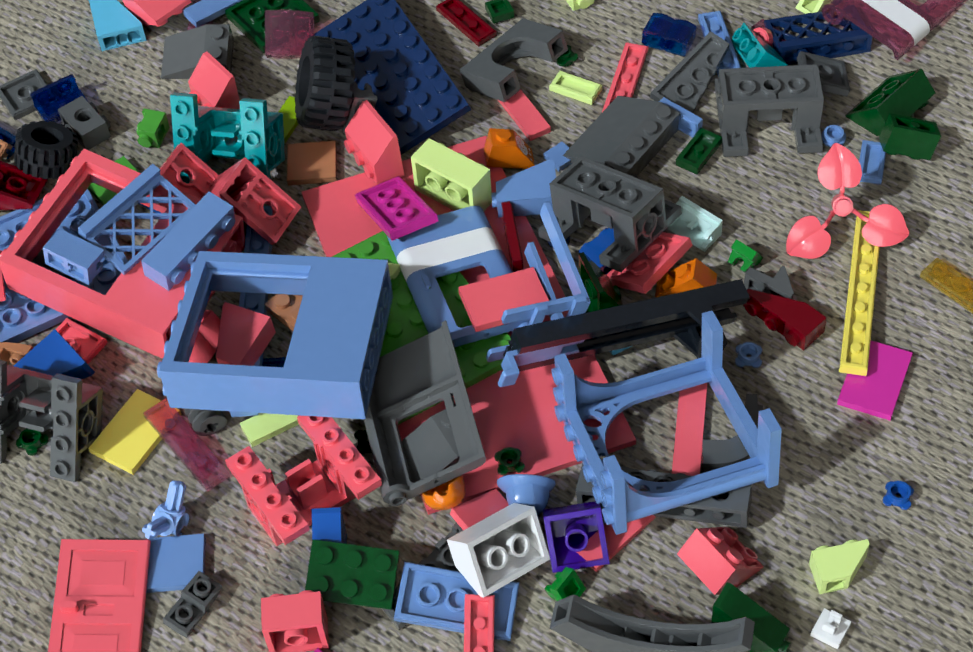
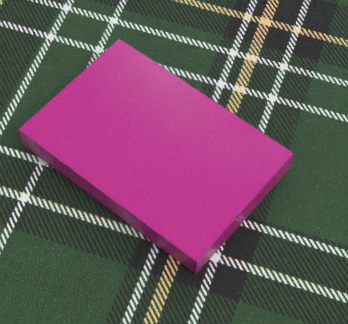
M870 340L867 375L847 374L837 405L891 421L913 352Z

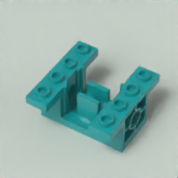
M174 92L170 95L174 149L182 143L204 163L212 157L243 159L245 157L269 179H271L270 172L285 160L283 113L267 112V100L243 98L239 101L240 109L198 106L197 94ZM181 172L180 177L182 181L190 183L188 174Z

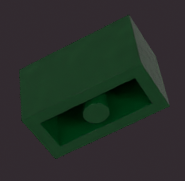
M889 113L879 136L884 152L890 155L909 156L915 160H930L941 138L936 122Z

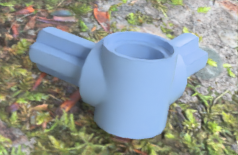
M176 480L170 482L166 502L156 508L152 521L142 528L147 539H152L158 535H182L180 531L184 526L187 527L189 523V514L185 512L186 509L182 505L186 490L184 482Z

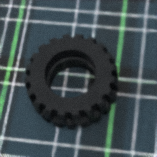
M312 36L304 44L297 70L295 86L296 120L304 128L337 131L345 124L352 102L355 78L353 46L343 39Z

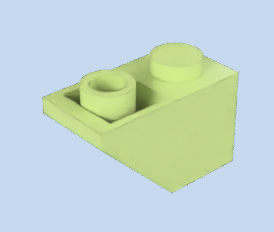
M868 539L861 541L849 540L842 545L832 547L825 545L811 551L809 566L819 594L847 589L867 557L870 545Z

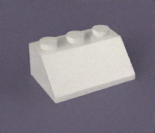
M513 503L447 539L456 568L478 595L483 598L550 560L534 506Z

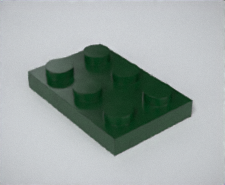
M312 539L305 590L320 591L323 601L392 610L400 551Z

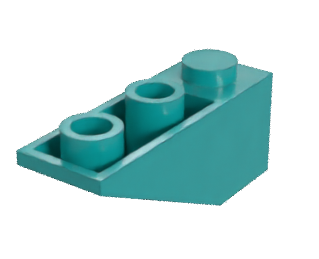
M743 23L734 32L731 39L733 46L749 68L787 66V63L780 54L746 23Z

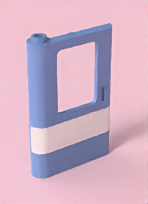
M470 206L437 215L438 222L393 241L387 236L428 334L439 329L442 326L441 322L446 320L453 345L457 347L509 331L513 332L514 328L528 326L530 319L504 324L479 332H475L473 325L460 328L456 325L436 280L438 277L481 265L485 267L490 278L513 272L480 206Z

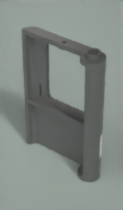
M446 320L441 322L442 326L439 329L379 357L364 423L376 473L382 481L380 489L383 500L392 506L402 505L408 499L472 471L486 462L485 452ZM444 401L458 450L459 461L448 468L413 483L398 429V422L431 405Z

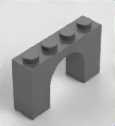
M524 18L521 19L460 69L465 87L471 91L506 102L521 87L515 70L503 65L513 59L524 56H533L553 63L568 50L563 30Z

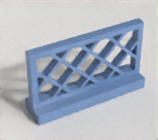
M152 164L78 227V237L104 249L105 255L103 257L125 275L196 204L160 174V169ZM161 185L168 191V197H153V190ZM138 203H150V213H134V207ZM153 203H168L169 213H153ZM172 203H183L188 209L184 213H172ZM120 219H132V229H116V222ZM135 219H150V229H135ZM153 219H169V226L166 229H153ZM101 235H113V246H102L96 240ZM116 235H132V246H116ZM135 235H150L151 242L146 246H135ZM116 252H132V259L123 265L116 258Z

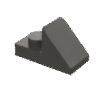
M784 265L774 278L751 267L745 273L744 285L746 290L752 289L793 299L794 292Z

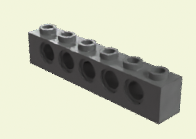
M583 463L576 487L577 504L595 501L592 492V482L587 483L583 474ZM625 466L621 467L624 472L631 476L652 482H671L691 477L683 473L671 474L656 470L646 471L631 469ZM752 484L653 515L747 528L752 500ZM645 488L640 489V491H648Z

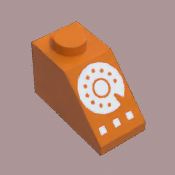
M489 128L484 146L487 167L528 169L535 166L532 149L514 130Z

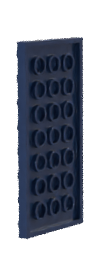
M366 0L310 36L343 39L353 46L355 59L354 81L360 90H364L365 83L371 86L373 94L378 98L375 110L397 135L401 155L471 111L465 98L396 0Z

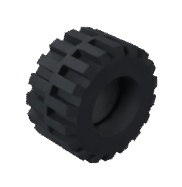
M52 121L29 122V124H24L16 133L14 162L19 170H23V173L30 174L32 177L56 179L60 175L65 174L73 158L77 156V135L69 127Z

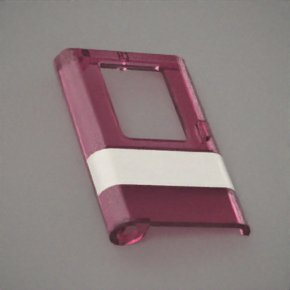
M830 0L822 8V14L824 19L832 25L839 24L844 17L890 48L894 53V58L899 60L966 0H927L921 6L915 5L909 0Z

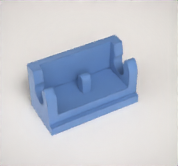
M59 229L43 246L46 265L87 285L92 283V280L104 266L103 263L99 262L105 255L104 249L62 229Z

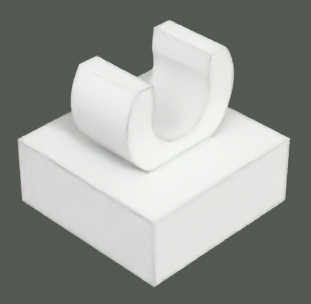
M824 608L810 636L838 649L851 626V621L843 618L842 614L834 610L829 611Z

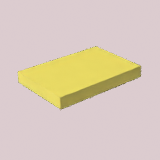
M137 389L88 449L91 454L134 475L182 415L181 411L177 408H170L169 404Z

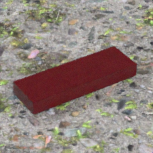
M445 0L436 6V10L477 46H481L497 36L496 30L460 0Z
M510 201L502 202V219L512 270L516 272L524 269L523 257L512 203Z

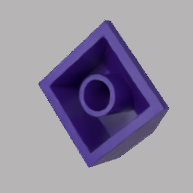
M594 501L543 510L553 573L562 572L565 567L575 570L610 564L600 503L597 504ZM599 531L603 558L587 561L576 552L584 550L588 544V539Z

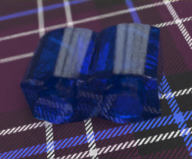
M653 13L643 30L642 44L684 57L695 40L697 26L686 20H674L666 14Z

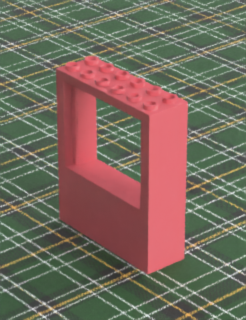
M83 149L78 156L73 158L65 174L60 175L52 191L44 196L39 208L31 213L23 229L15 234L10 246L1 252L0 267L7 288L152 355L163 358L164 345L170 339L171 324L177 318L178 303L180 300H183L185 294L184 286L185 282L190 279L191 268L185 273L183 280L179 284H175L168 291L144 275L142 262L140 261L125 275L121 273L106 295H103L32 263V260L38 255L92 182L115 193H119L141 174ZM159 185L153 190V197H168V191ZM179 190L194 204H197L201 200L195 196H192L188 193ZM140 203L150 207V203ZM153 203L154 210L161 213H169L168 203ZM172 203V213H184L188 209L183 203ZM234 214L235 224L228 232L225 231L218 239L217 244L207 251L242 253L245 248L243 217ZM159 219L153 229H166L169 226V219ZM150 235L146 237L141 246H146L151 242ZM211 291L209 300L211 299L215 291Z

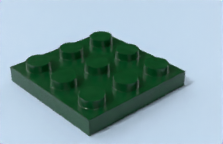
M242 0L225 10L226 17L263 53L320 22L319 14L304 0Z

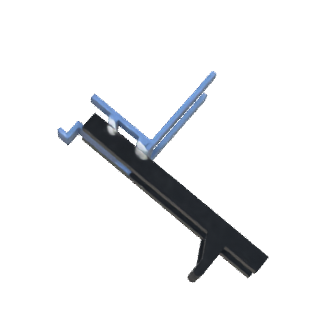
M545 202L541 208L540 216L573 296L556 299L534 242H528L524 254L530 268L534 267L549 301L505 310L501 317L503 324L530 319L528 326L514 328L510 337L511 340L508 342L509 345L489 349L486 359L487 362L503 359L501 364L503 372L498 381L499 387L514 385L520 371L555 364L554 356L565 353L569 361L671 337L677 339L698 359L701 358L702 337L698 332L702 330V313L713 311L721 326L733 323L737 315L736 313H731L729 307L746 304L750 296L742 279L586 313L591 301L550 202ZM568 311L567 316L564 318L562 312ZM545 315H549L551 321L543 322ZM723 332V350H724V348L726 347V345H727L728 342H727V339H726V337H725V335H724V332Z

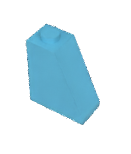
M89 0L97 38L102 51L147 41L141 21L119 1Z

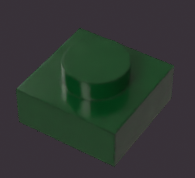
M508 0L485 2V10L493 24L515 17L514 9Z

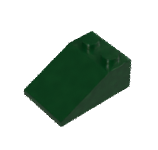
M584 252L579 253V275L591 301L586 313L623 305L617 285L613 286L609 277Z

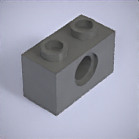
M83 96L58 109L63 125L76 133L78 142L84 149L89 150L111 137L109 132L111 125L104 115L100 116L93 102L88 103Z

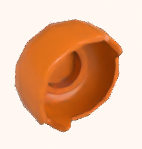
M463 476L456 477L422 493L424 503L435 510H449L456 507L463 501L465 496Z

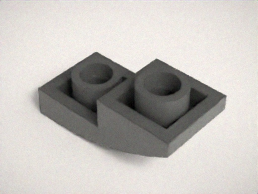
M198 571L181 591L180 599L163 618V624L187 638L222 590V585L201 571Z

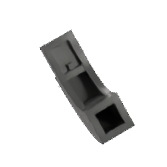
M746 394L745 408L758 429V413L763 410V405H758L757 394ZM738 435L726 440L702 441V473L750 459Z

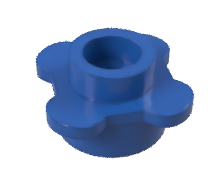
M903 481L888 482L885 486L887 493L883 497V503L886 506H898L902 510L909 509L911 507L909 500L910 496L914 493V489Z

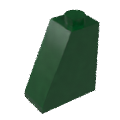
M727 582L713 605L711 623L728 622L747 617L755 622L753 642L749 652H788L792 644L788 640L790 628L734 585Z

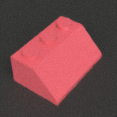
M368 100L362 101L345 128L347 139L344 140V145L347 152L354 155L357 165H362L366 176L369 179L372 178L377 185L397 176H404L397 135Z

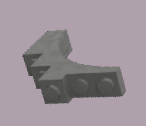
M571 595L555 602L550 629L591 652H746L751 650L755 622L747 617L711 624L657 622L617 613L590 603L576 595Z

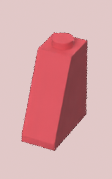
M225 302L222 306L216 351L218 364L254 366L276 333L271 317Z

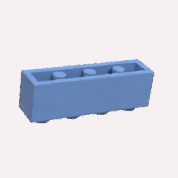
M209 191L141 260L144 275L168 291L175 284H179L183 280L185 273L191 268L192 262L196 261L198 252L212 249L225 231L228 232L235 224L234 206Z

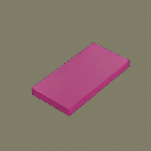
M400 176L355 194L357 203L392 241L439 221L436 212Z

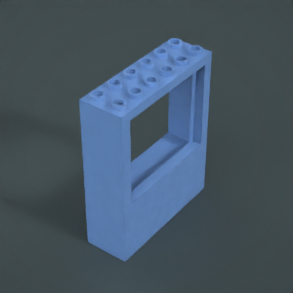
M199 251L196 261H193L191 264L190 279L185 282L183 300H180L178 303L177 318L171 324L170 339L164 345L163 360L159 361L157 366V376L162 380L163 395L167 397L169 407L366 419L393 299L388 260ZM211 291L303 295L284 367L189 362Z

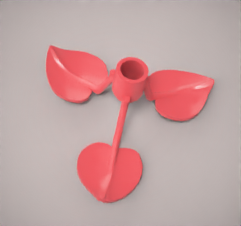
M834 143L822 158L817 171L818 179L825 188L829 190L840 188L839 194L835 195L831 202L833 210L830 211L829 216L822 225L818 218L812 215L799 219L792 226L788 234L786 251L790 256L806 259H815L824 255L831 244V236L824 229L836 214L843 217L853 213L867 222L862 228V236L868 243L878 247L893 246L902 242L909 236V230L903 215L893 205L880 204L873 207L869 213V218L853 207L851 198L844 194L845 187L853 188L859 184L862 177L861 165L849 149L841 144Z

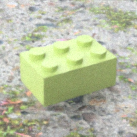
M430 138L411 156L416 191L454 211L470 206H480L485 211L492 203L490 169L485 165L467 158L464 154L457 153L446 147L443 143H438Z

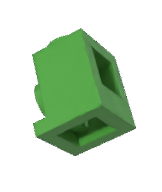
M144 108L142 111L144 118L137 125V135L139 136L137 141L146 148L150 146L159 148L170 128L166 112Z

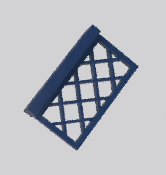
M854 6L764 20V27L769 29L773 35L772 44L776 52L780 54L787 65L798 64L797 56L800 51L828 58L871 52L873 32L870 28H865ZM851 16L852 19L848 21L840 17ZM818 20H827L829 23L824 24ZM803 23V24H806L807 26H806L805 28H803V27L798 26V25H795V24ZM838 24L844 26V28L841 30L833 27V25ZM773 27H782L784 30L779 31ZM814 27L822 31L820 33H817L810 29ZM791 30L799 33V35L796 37L788 34V32Z

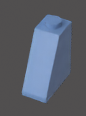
M549 159L496 182V192L491 193L492 208L497 207L498 218L502 217V202L510 201L512 203L514 216L540 215L543 203L550 202L552 206L549 183L556 178L555 159Z

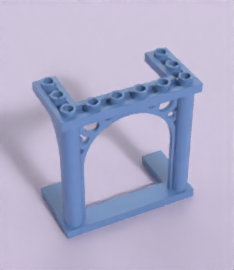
M713 311L702 313L701 358L624 381L604 384L585 381L574 374L565 353L554 356L555 368L551 369L556 384V387L553 388V394L558 404L554 406L557 420L559 422L563 421L566 439L574 444L573 452L577 462L582 461L584 465L582 469L587 483L592 482L594 499L597 504H602L605 523L612 525L616 535L627 532V522L764 481L767 488L777 486L779 483L782 429L770 408L759 411L757 429L722 367L723 328ZM709 383L748 452L750 459L677 481L652 482L636 478L624 472L615 455L609 456L605 445V438L612 421L625 409L640 402ZM606 411H610L608 415L603 414ZM587 419H596L602 425L599 427H589L583 422ZM592 435H597L598 439L593 440ZM645 488L648 491H640V489Z

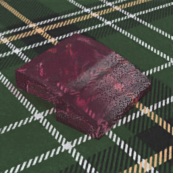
M265 10L266 57L301 58L305 42L308 38L314 36V13L294 10Z

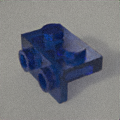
M73 74L60 78L30 93L34 108L41 119L55 123L61 121L58 112L59 108L81 96L86 99L77 86Z

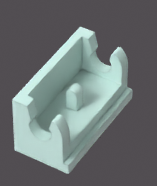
M681 196L676 204L681 206L682 214L667 229L676 235L689 237L692 245L705 252L722 235L723 220Z

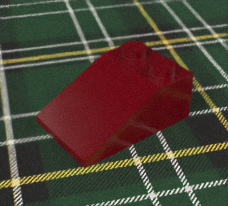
M0 161V210L32 209L48 179L32 177L30 174L23 173V170H19L17 166Z

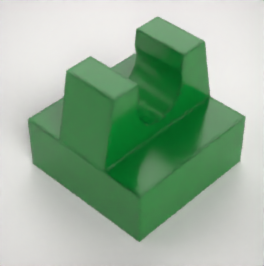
M736 239L731 246L732 252L728 262L734 266L739 260H743L744 264L740 270L746 273L750 267L758 266L763 257L757 251Z
M565 567L562 572H557L555 575L556 580L552 585L545 587L547 594L556 601L571 595L580 597L586 590L576 571L569 567Z

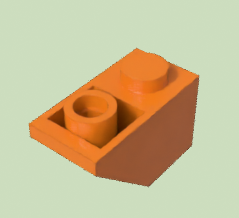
M695 258L668 271L657 282L655 297L716 285L717 273Z

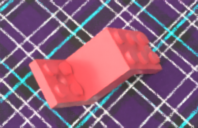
M180 143L160 167V174L178 190L202 199L210 191L234 206V213L243 217V221L271 245L277 243L301 208L295 200L245 157L218 175L184 144ZM181 172L188 174L190 183L182 181L180 177ZM264 204H268L272 208V215H268L264 211Z

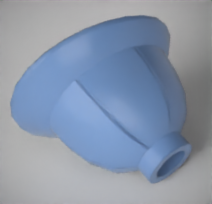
M511 474L497 479V486L506 493L508 505L517 503L534 506L538 520V515L546 508L550 492L556 485L555 481L551 478L531 474Z

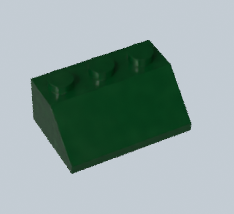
M922 69L892 75L885 79L845 116L872 134L880 136L889 113L913 118V113L925 107L929 103L928 100L935 94V91Z

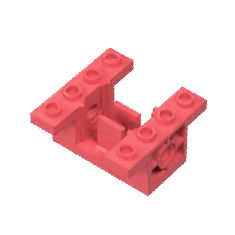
M300 415L297 417L299 425L313 441L317 460L312 463L307 459L287 471L285 473L286 479L278 484H275L271 469H266L250 446L225 460L227 467L242 487L248 508L276 546L282 543L287 545L310 530L309 526L312 525L313 508L341 507L355 497L359 500L382 486L381 478L332 417Z

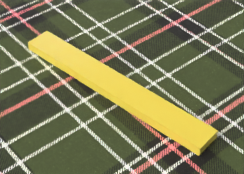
M858 210L864 216L869 218V211ZM856 216L839 372L866 376L880 247L874 246L864 239L862 228L867 222Z

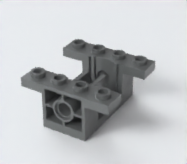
M818 64L719 69V77L715 79L714 87L720 134L722 136L723 157L748 156L747 131L749 111L757 110V121L782 120L783 109L793 110L791 131H794L797 153L822 152L823 142L820 123L824 98Z
M583 156L576 159L549 183L553 211L565 240L578 228L581 229L583 227L584 220L590 214L592 221L614 230L615 241L599 255L600 264L618 272H622L682 214L681 206L664 200L663 188ZM543 224L538 229L539 237L551 242Z
M0 360V464L7 457V435L18 426L40 432L53 429V436L48 441V445L51 446L50 476L76 482L80 477L81 453L102 432L103 387L82 383V379L58 373L52 376L7 365V361Z

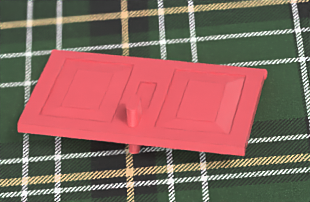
M61 539L48 652H141L151 547L149 539Z

